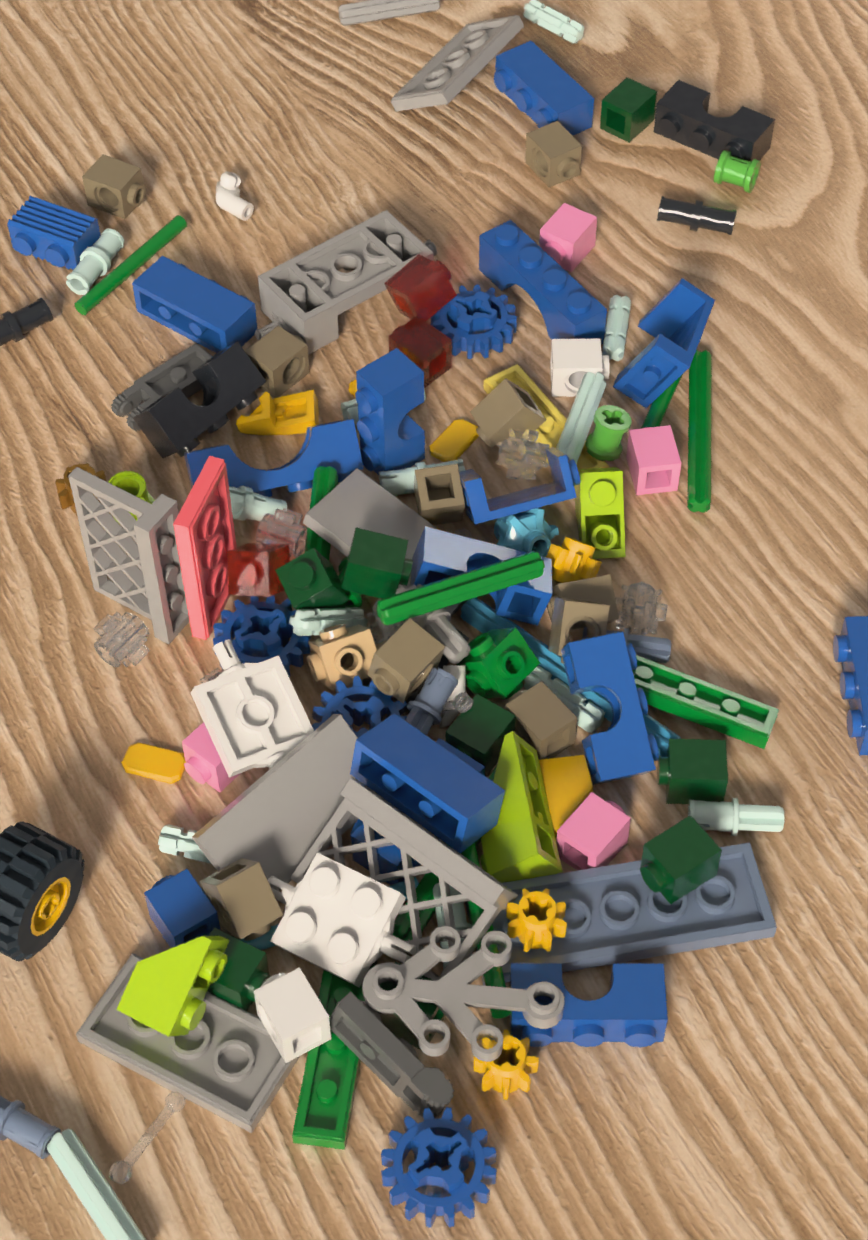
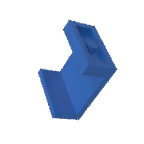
M681 278L639 321L638 327L655 337V339L617 375L613 387L644 408H647L690 368L715 300Z
M555 447L547 448L546 454L553 482L490 499L486 498L481 477L473 469L461 471L459 474L465 502V513L474 524H479L576 498L574 486L580 484L576 462L574 459L569 460L566 454Z

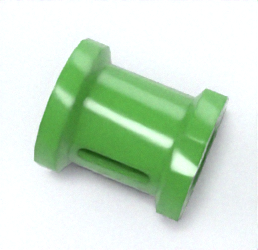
M724 150L717 162L714 183L728 182L741 186L745 192L751 193L759 175L761 162L757 159L750 162L731 156V152Z
M603 405L595 411V428L593 433L587 437L585 446L587 447V452L593 458L601 461H614L622 453L621 440L623 434L630 429L632 419L629 413L618 406Z

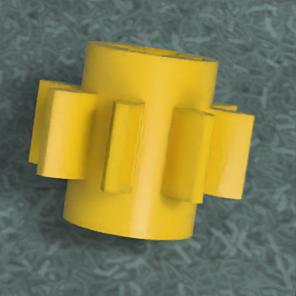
M565 536L562 546L551 543L546 558L552 559V579L565 583L596 577L602 563L592 558L596 547Z
M526 888L522 889V898L519 904H507L506 917L511 920L507 925V935L510 938L518 937L524 945V952H528L531 948H544L547 952H550L554 936L559 938H565L567 923L562 920L565 917L566 903H555L554 899L549 895V889L547 888L542 892H529Z
M504 1029L502 1033L503 1050L501 1055L496 1060L484 1062L474 1057L473 1071L485 1073L482 1078V1090L484 1092L492 1088L502 1093L504 1100H508L510 1093L519 1088L525 1092L530 1090L531 1079L528 1074L538 1072L539 1058L526 1056L530 1047V1039L528 1037L520 1041L516 1037L510 1036L508 1029ZM487 1037L482 1038V1048L490 1049L496 1045L494 1040L491 1041Z

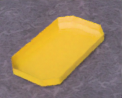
M465 419L454 420L429 446L431 456L443 462L457 460L479 437L476 432L478 426Z
M137 742L128 747L122 760V766L126 773L172 784L181 780L185 771L184 763L186 761L182 752Z

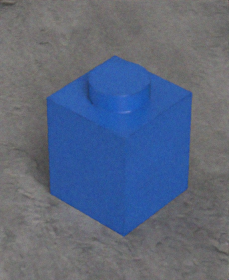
M188 869L175 876L169 875L161 878L150 890L144 892L149 916L170 948L201 936H209L214 927L220 930L216 909Z

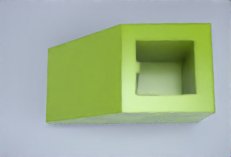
M617 467L578 469L580 484L575 485L574 488L577 496L575 498V513L579 541L596 547L593 559L626 557L623 471Z
M201 936L138 961L116 1010L168 1037L188 1035L189 1031L194 1030L203 1018L206 1010V1003L203 999L210 983H214L225 968L227 955L224 952L229 940L222 936Z

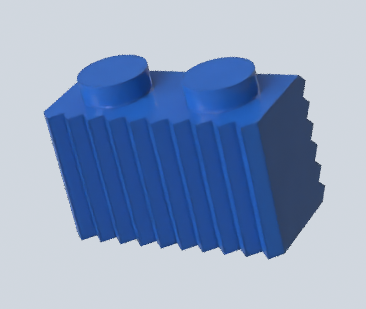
M30 196L29 200H26L25 204L21 205L20 210H17L16 215L13 214L12 220L9 219L7 224L12 247L25 256L33 255L35 258L45 259L56 267L65 266L68 270L70 268L72 270L75 269L80 262L81 253L87 247H92L101 236L97 218Z

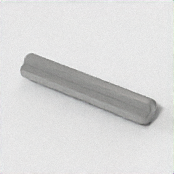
M369 0L340 5L338 12L341 24L348 26L437 11L440 7V1Z

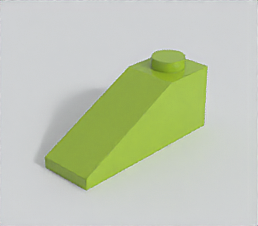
M512 731L504 736L493 780L495 784L505 790L498 823L481 837L484 853L480 859L482 868L501 883L563 872L537 750Z

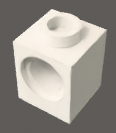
M552 339L550 360L552 397L576 396L582 379L588 372L594 374L600 372L604 375L603 380H609V355H602L601 339Z
M300 967L288 974H275L264 981L260 988L254 990L257 1015L285 1063L331 1040L329 1015Z

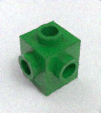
M516 627L492 629L475 637L468 644L471 650L469 655L459 663H456V665L466 666V686L475 695L478 694L484 698H501L503 700L512 697L516 692L520 691L524 685L522 681L540 664Z

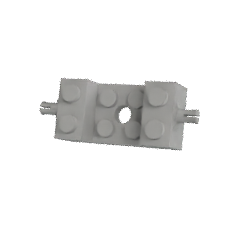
M385 210L259 275L261 311L272 323L255 331L257 340H260L279 325L292 335L299 336L307 344L309 355L339 338L338 315L386 289L402 304L434 287V255L437 254L435 244L431 243V240L422 243L392 214ZM343 268V269H345V270L352 271V272L344 273V272H340V271H338V270H340V269Z

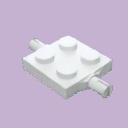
M228 639L224 643L219 642L212 649L216 653L223 672L216 679L194 686L191 691L192 698L229 778L253 768L269 767L271 769L308 737L314 729L279 655L259 663L241 664L232 641Z
M316 853L304 878L296 887L277 879L275 876H270L267 879L270 885L282 891L279 892L271 888L276 900L286 905L284 915L270 942L360 988L371 965L383 953L402 963L411 957L396 950L397 948L413 956L416 954L417 947L415 945H411L393 936L395 918L406 899L402 893L319 853Z

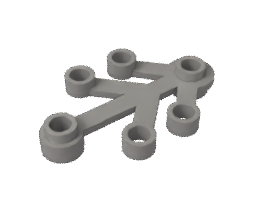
M450 926L438 927L431 933L428 946L401 965L381 963L374 966L367 972L362 983L363 996L367 1004L383 1014L396 1013L419 1039V1047L422 1052L432 1057L441 1056L449 1049L450 1029L441 1020H429L416 1002L435 1003L469 1041L473 1055L484 1062L494 1061L501 1055L503 1035L497 1027L489 1024L483 1025L468 1007L520 1011L531 1026L539 1029H548L557 1025L562 1019L564 1012V995L556 985L549 982L534 983L527 990L471 984L492 967L502 966L510 960L512 942L510 937L502 931H491L484 935L481 941V949L438 981L421 980L419 978L440 961H452L460 953L461 939L458 931ZM442 939H448L454 945L451 948L442 949L436 943ZM492 944H500L505 950L495 954L487 948ZM391 981L395 982L397 987L386 991L381 989L379 985L383 982ZM538 996H547L553 1002L549 1005H540L534 999ZM436 1032L440 1033L444 1039L440 1043L432 1044L425 1037L429 1033ZM488 1037L492 1038L496 1045L493 1048L485 1049L479 1046L478 1041Z

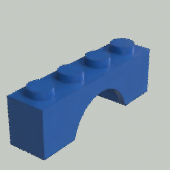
M512 220L479 235V270L501 292L514 285L523 288L538 306L546 324L548 337L551 340L601 339V345L603 344L607 309Z
M344 419L307 427L303 445L296 456L288 463L273 469L250 467L242 462L227 444L184 453L191 489L208 457L213 456L224 459L230 487H250L254 493L266 497L272 496V488L286 485L289 492L312 488L314 470L319 466L334 467L337 471L338 483L342 482L356 468L359 470L364 469L354 419Z

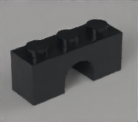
M678 80L656 103L654 133L718 160L724 150L731 152L733 157L750 162L754 159L761 160L771 147L775 119L744 106L729 117L710 115L708 113L710 92Z
M238 341L220 350L192 372L203 389L204 398L201 406L190 402L178 387L159 397L133 418L162 458L174 453H178L180 457H183L185 452L192 451L200 444L197 437L205 430L211 434L230 420L226 415L230 410L236 407L240 411L258 398L255 390L266 383V380Z

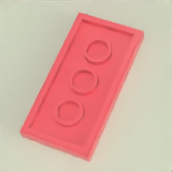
M213 456L208 457L173 523L192 637L207 640L214 629V623H217L240 576L226 463L224 459Z

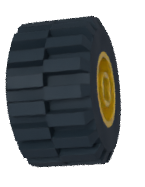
M17 822L14 826L10 825L0 834V953L15 961L28 960L34 957L49 944L63 927L78 898L85 867L84 859H82L83 854L79 849L30 823Z

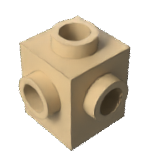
M337 624L319 632L321 638L309 642L312 655L307 656L308 666L316 682L321 680L322 685L334 690L337 681L341 680L347 688L353 686L354 676H359L363 686V679L369 677L370 665L374 653L377 651L370 628L358 624L346 629L345 624Z

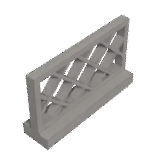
M76 467L68 477L94 590L151 619L155 638L170 644L189 622L173 525L179 514L177 501L161 494L150 504ZM130 513L136 515L138 520L136 521Z
M350 778L340 793L344 800L290 878L298 884L304 878L316 853L328 858L334 857L336 862L345 866L344 855L367 850L370 870L369 878L380 883L401 878L405 879L408 905H403L398 914L409 912L413 940L405 942L417 947L416 954L424 948L423 945L430 944V936L422 938L419 910L443 906L445 926L455 929L452 904L471 900L484 911L472 928L458 931L460 938H465L460 945V953L454 960L449 961L440 976L432 970L424 974V976L438 981L471 956L501 910L507 911V904L513 903L518 894L464 855L454 850L369 787ZM353 814L363 821L366 842L343 847L341 828L350 815ZM374 830L385 838L375 840ZM333 843V849L327 850L330 844ZM390 845L400 848L403 870L380 874L376 848ZM411 857L423 866L413 868ZM434 873L439 877L441 898L417 903L414 876ZM449 885L461 894L451 896ZM442 939L437 942L439 943L448 941L449 948H451L454 945V943L448 939ZM399 948L396 949L404 954H407L409 957H412V955H410L409 953Z

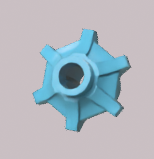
M539 507L524 513L520 512L498 518L494 525V535L498 540L496 545L527 553L536 551L540 556L546 557L551 539L559 535V529L555 525H548L543 518L545 510Z

